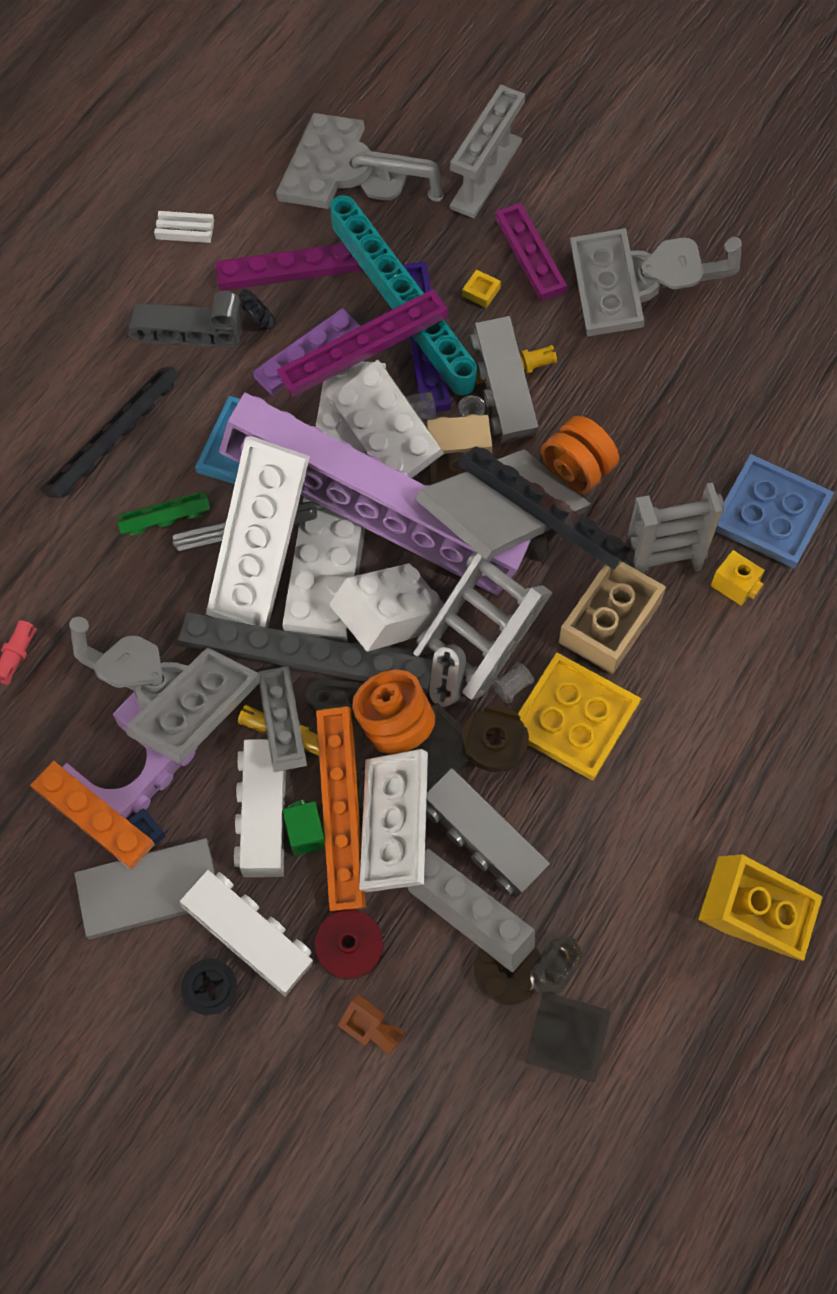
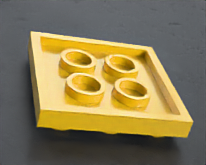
M556 652L518 715L521 717L520 720L524 723L525 728L527 727L529 746L594 781L642 698Z

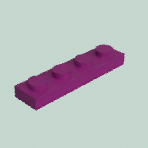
M522 203L497 210L495 212V219L540 302L565 294L567 292V285Z

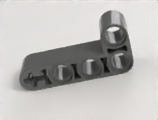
M219 291L214 295L212 308L137 304L132 308L128 335L133 340L142 343L234 348L239 345L243 322L240 299L232 292Z

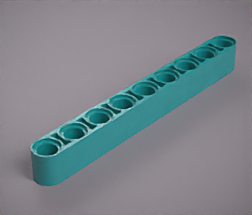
M341 195L335 197L330 203L332 228L393 310L424 294L356 202L348 196ZM444 320L412 335L454 393L467 395L474 391L476 387L477 365Z

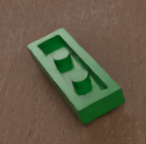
M204 490L117 515V523L121 534L137 535L146 531V527L158 525V527L169 526L176 522L175 519L185 516L189 519L200 517L205 514L206 510H210V505Z

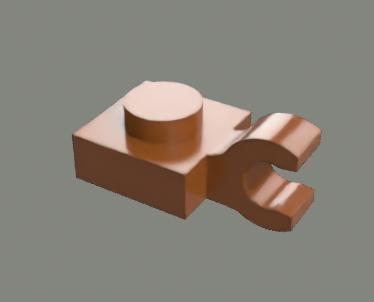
M359 994L351 1001L338 1024L341 1029L364 1046L373 1041L381 1050L388 1054L392 1053L395 1046L400 1044L405 1035L399 1027L383 1024L382 1022L386 1014Z

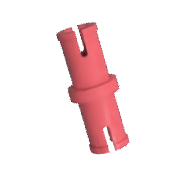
M23 620L17 622L9 642L4 643L1 648L0 683L5 685L10 684L19 663L25 660L27 656L26 649L37 631V628L33 627L31 623Z

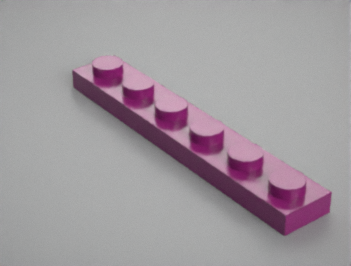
M344 243L215 261L220 291L363 271Z
M434 289L277 369L278 377L293 398L449 317L448 308Z

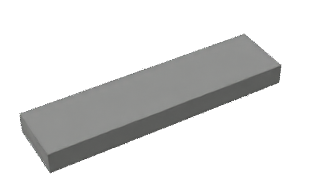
M285 666L257 672L260 674L259 686L273 771L278 772L307 766L289 667Z

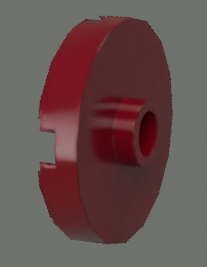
M341 910L328 916L319 926L315 937V953L321 967L331 975L342 980L359 979L369 974L379 962L383 953L382 933L377 923L367 914L357 910ZM351 938L355 941V945L347 949L343 947V941Z

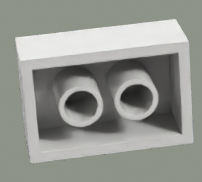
M408 563L346 578L329 606L368 652L419 637L423 630L430 628L444 603L439 595L423 580L419 571Z

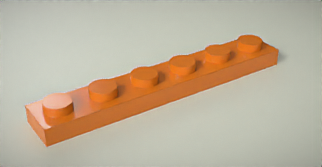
M346 706L316 710L329 909L332 912L365 909V892L359 890L361 830L352 709Z

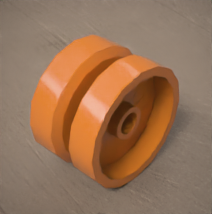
M573 416L560 428L559 433L556 432L541 446V455L547 468L578 494L585 495L589 493L600 482L601 477L608 475L619 463L618 450L611 437L602 427L584 416Z
M395 669L381 672L361 685L354 696L352 705L354 714L360 726L364 729L372 747L381 753L397 754L416 748L429 737L434 728V711L417 677L408 671Z

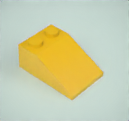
M743 854L718 856L698 920L725 934L796 960L804 961L823 896Z

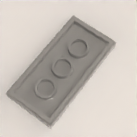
M207 838L147 853L133 870H130L121 861H116L74 872L86 938L90 940L188 914L181 907L180 900L207 870L216 875Z

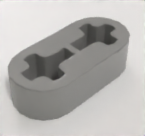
M447 645L435 652L433 657L429 693L432 701L440 707H446L457 702L462 695L466 656L459 646ZM450 654V659L455 660V664L449 666L447 660H444V656ZM446 685V690L451 691L450 696L445 697V692L441 691L442 686Z

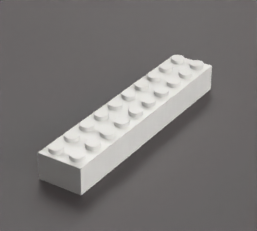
M362 361L323 382L316 427L332 438L347 442L354 449L370 456L330 398L333 393L374 363ZM381 363L386 369V363ZM304 497L303 503L311 501L316 506L317 518L299 523L282 624L283 630L349 643L350 630L329 604L346 578L359 575L365 528Z

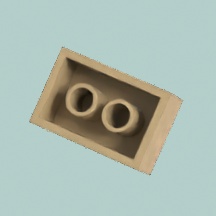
M624 562L615 570L605 564L562 625L558 643L613 675L661 604L666 586Z

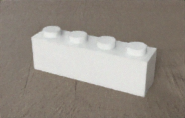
M268 739L244 740V751H238V771H243V782H237L236 788L237 802H242L241 814H236L235 831L236 834H241L240 846H235L234 865L240 868L243 878L284 877L285 819L282 809H285L286 770L273 771Z
M207 870L180 900L181 907L286 997L312 966L313 960L309 957L312 953L311 950L298 939L291 942L284 936L283 933L286 929L273 917L270 916L268 920L262 917L257 912L260 907L246 894L240 898L231 890L234 886L233 883L222 873L218 872L214 875Z

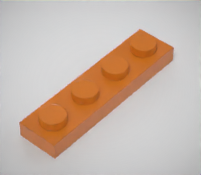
M54 760L30 785L35 792L130 870H133L155 845L153 840Z

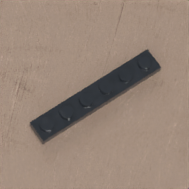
M173 367L160 368L40 489L48 497L63 498L70 494L75 488L74 483L80 476L88 475L96 466L94 462L100 456L109 454L116 446L114 442L121 435L125 436L131 432L136 425L134 422L140 416L148 414L155 407L153 402L160 395L164 396L174 388L173 382L180 376Z
M475 446L462 456L458 464L460 467L613 570L625 560L631 549L625 546L620 538L607 534L597 527L593 520L582 517L573 511L566 502L555 499L546 493L542 486L528 481L519 475L515 468L498 461L490 451Z

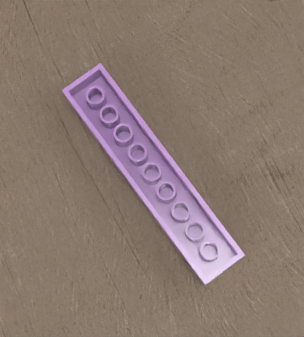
M244 392L227 422L219 450L220 454L240 463L245 438L253 436L308 455L310 458L301 491L302 496L460 577L464 575L469 567L466 565L467 561L475 550L415 500L420 489L429 485L419 483L403 471L390 468L381 463L376 457L361 453L347 442L332 438L318 427L303 423L289 412L276 409L267 404L262 398L251 396ZM531 540L494 556L490 563L512 578L518 570ZM484 574L481 575L476 583L477 586L497 596L503 590L502 587Z

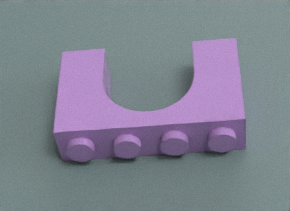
M135 691L113 713L118 726L125 732L126 725L142 711L135 699ZM142 744L147 752L143 771L135 781L118 789H104L95 786L68 763L62 768L125 819L129 820L143 808L145 810L148 808L151 802L150 799L158 790H164L171 783L173 774L181 765H187L195 756L196 751L194 750L179 764Z

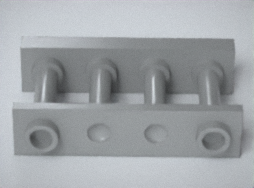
M501 84L450 162V171L463 175V185L452 200L450 209L472 218L476 217L522 143V138L510 134L513 120L525 103L526 94Z
M713 482L706 484L701 501L663 509L653 507L649 495L636 498L625 541V546L631 550L623 562L644 574L648 567L691 559L694 571H701L704 561L708 557V550L721 513H724L723 498L721 494H716ZM694 515H696V517H692V518H687V519H682V520H677V521H672V522H667V523H662V524H661V522H665V521H670V520H675V519H680V518H684V517H689V516H694ZM691 531V532H689V533H684V534H679V535H674V536H669V537H664V538L656 539V538H658V537H663V536H668V535H673V534H678V533H683V532Z
M476 551L469 557L466 564L469 567L430 628H426L417 639L419 645L413 652L415 656L420 657L431 654L432 651L435 653L438 649L445 647L446 645L440 639L448 626L483 652L482 656L485 657L479 667H473L467 661L464 676L468 684L462 693L471 700L485 695L552 595V592L543 585L531 587V589L523 588L490 563L492 558L485 560ZM482 574L486 575L517 599L519 607L513 615L510 614L508 616L473 589ZM465 600L500 626L499 630L502 632L496 641H489L456 615ZM450 654L444 656V660H447L450 665L455 664V660L450 659Z

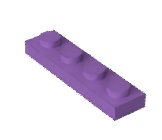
M342 308L254 370V378L271 396H274L285 388L278 377L277 369L351 332L361 325Z

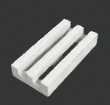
M158 211L157 229L155 228L154 231L155 238L159 240L211 243L214 216L213 214Z

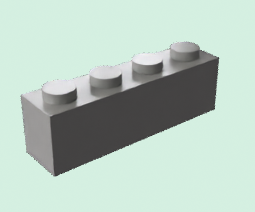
M510 316L475 323L474 332L470 335V344L472 351L478 352L480 362H477V372L479 379L485 380L487 389L483 391L486 406L492 408L494 417L490 421L493 434L499 436L500 444L535 437L538 423Z
M452 768L427 792L426 816L434 823L439 821L448 830L446 834L458 847L464 845L473 854L471 856L472 861L481 870L486 871L488 869L497 878L495 880L497 886L507 895L513 893L518 897L550 864Z
M430 849L425 851L424 885L409 886L408 891L513 973L535 948V929Z

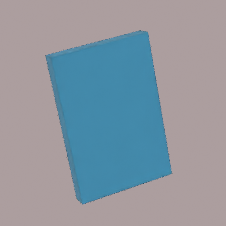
M228 396L195 466L196 473L235 484L240 463L220 454L219 450L227 422L239 403V398Z

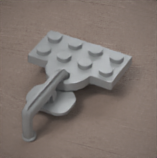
M313 113L276 191L278 201L329 209L338 188H351L360 185L369 198L392 200L401 193L408 175L429 178L430 190L428 191V197L430 200L440 202L444 198L440 168L435 162L370 151L364 143L359 142L365 129L363 120Z
M626 228L570 238L587 337L644 327L641 303L655 297L662 287L670 289L692 287L700 281L733 276L740 270L742 241L738 237H731L725 242V249L728 252L727 260L701 264L696 242L689 238L663 241L652 254L642 250L630 251Z
M74 617L69 623L75 658L82 664L92 668L95 671V675L104 682L114 687H127L135 691V699L142 711L126 725L127 736L179 764L260 683L259 673L208 647L189 666L173 662L161 663L158 647L139 636L124 637L103 654L87 645L86 631L89 624L86 619Z

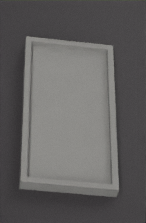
M525 449L497 459L504 465L515 468L519 475L528 481L542 486L545 492L555 499L566 502L579 515L586 513L591 503ZM468 471L420 489L415 499L485 560L552 529Z

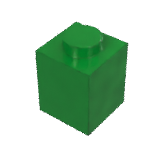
M305 800L297 801L290 804L289 808L282 809L294 857L325 849L324 835L315 801L310 803Z

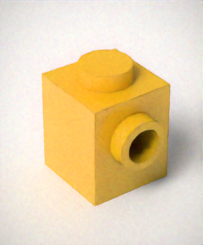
M732 550L715 572L711 587L742 606L749 597L754 600L761 591L764 584L760 580L765 570Z

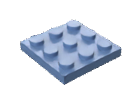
M750 454L724 501V513H721L715 532L795 569L834 492Z

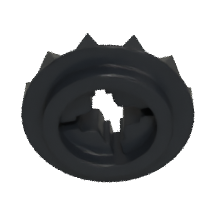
M243 290L238 295L241 300L242 309L258 326L270 330L276 324L273 314L256 294L249 290Z
M205 959L192 965L185 973L181 984V993L186 1005L192 1011L204 1016L221 1014L224 1009L232 1005L238 991L237 980L233 970L226 963L217 959ZM204 975H207L212 983H220L215 988V1000L207 992L199 993L205 987Z

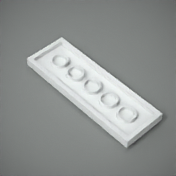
M253 436L245 438L206 615L266 628L269 627L310 456Z

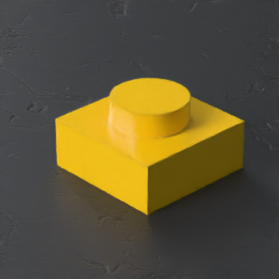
M476 269L463 287L462 297L487 308L500 290L501 281Z

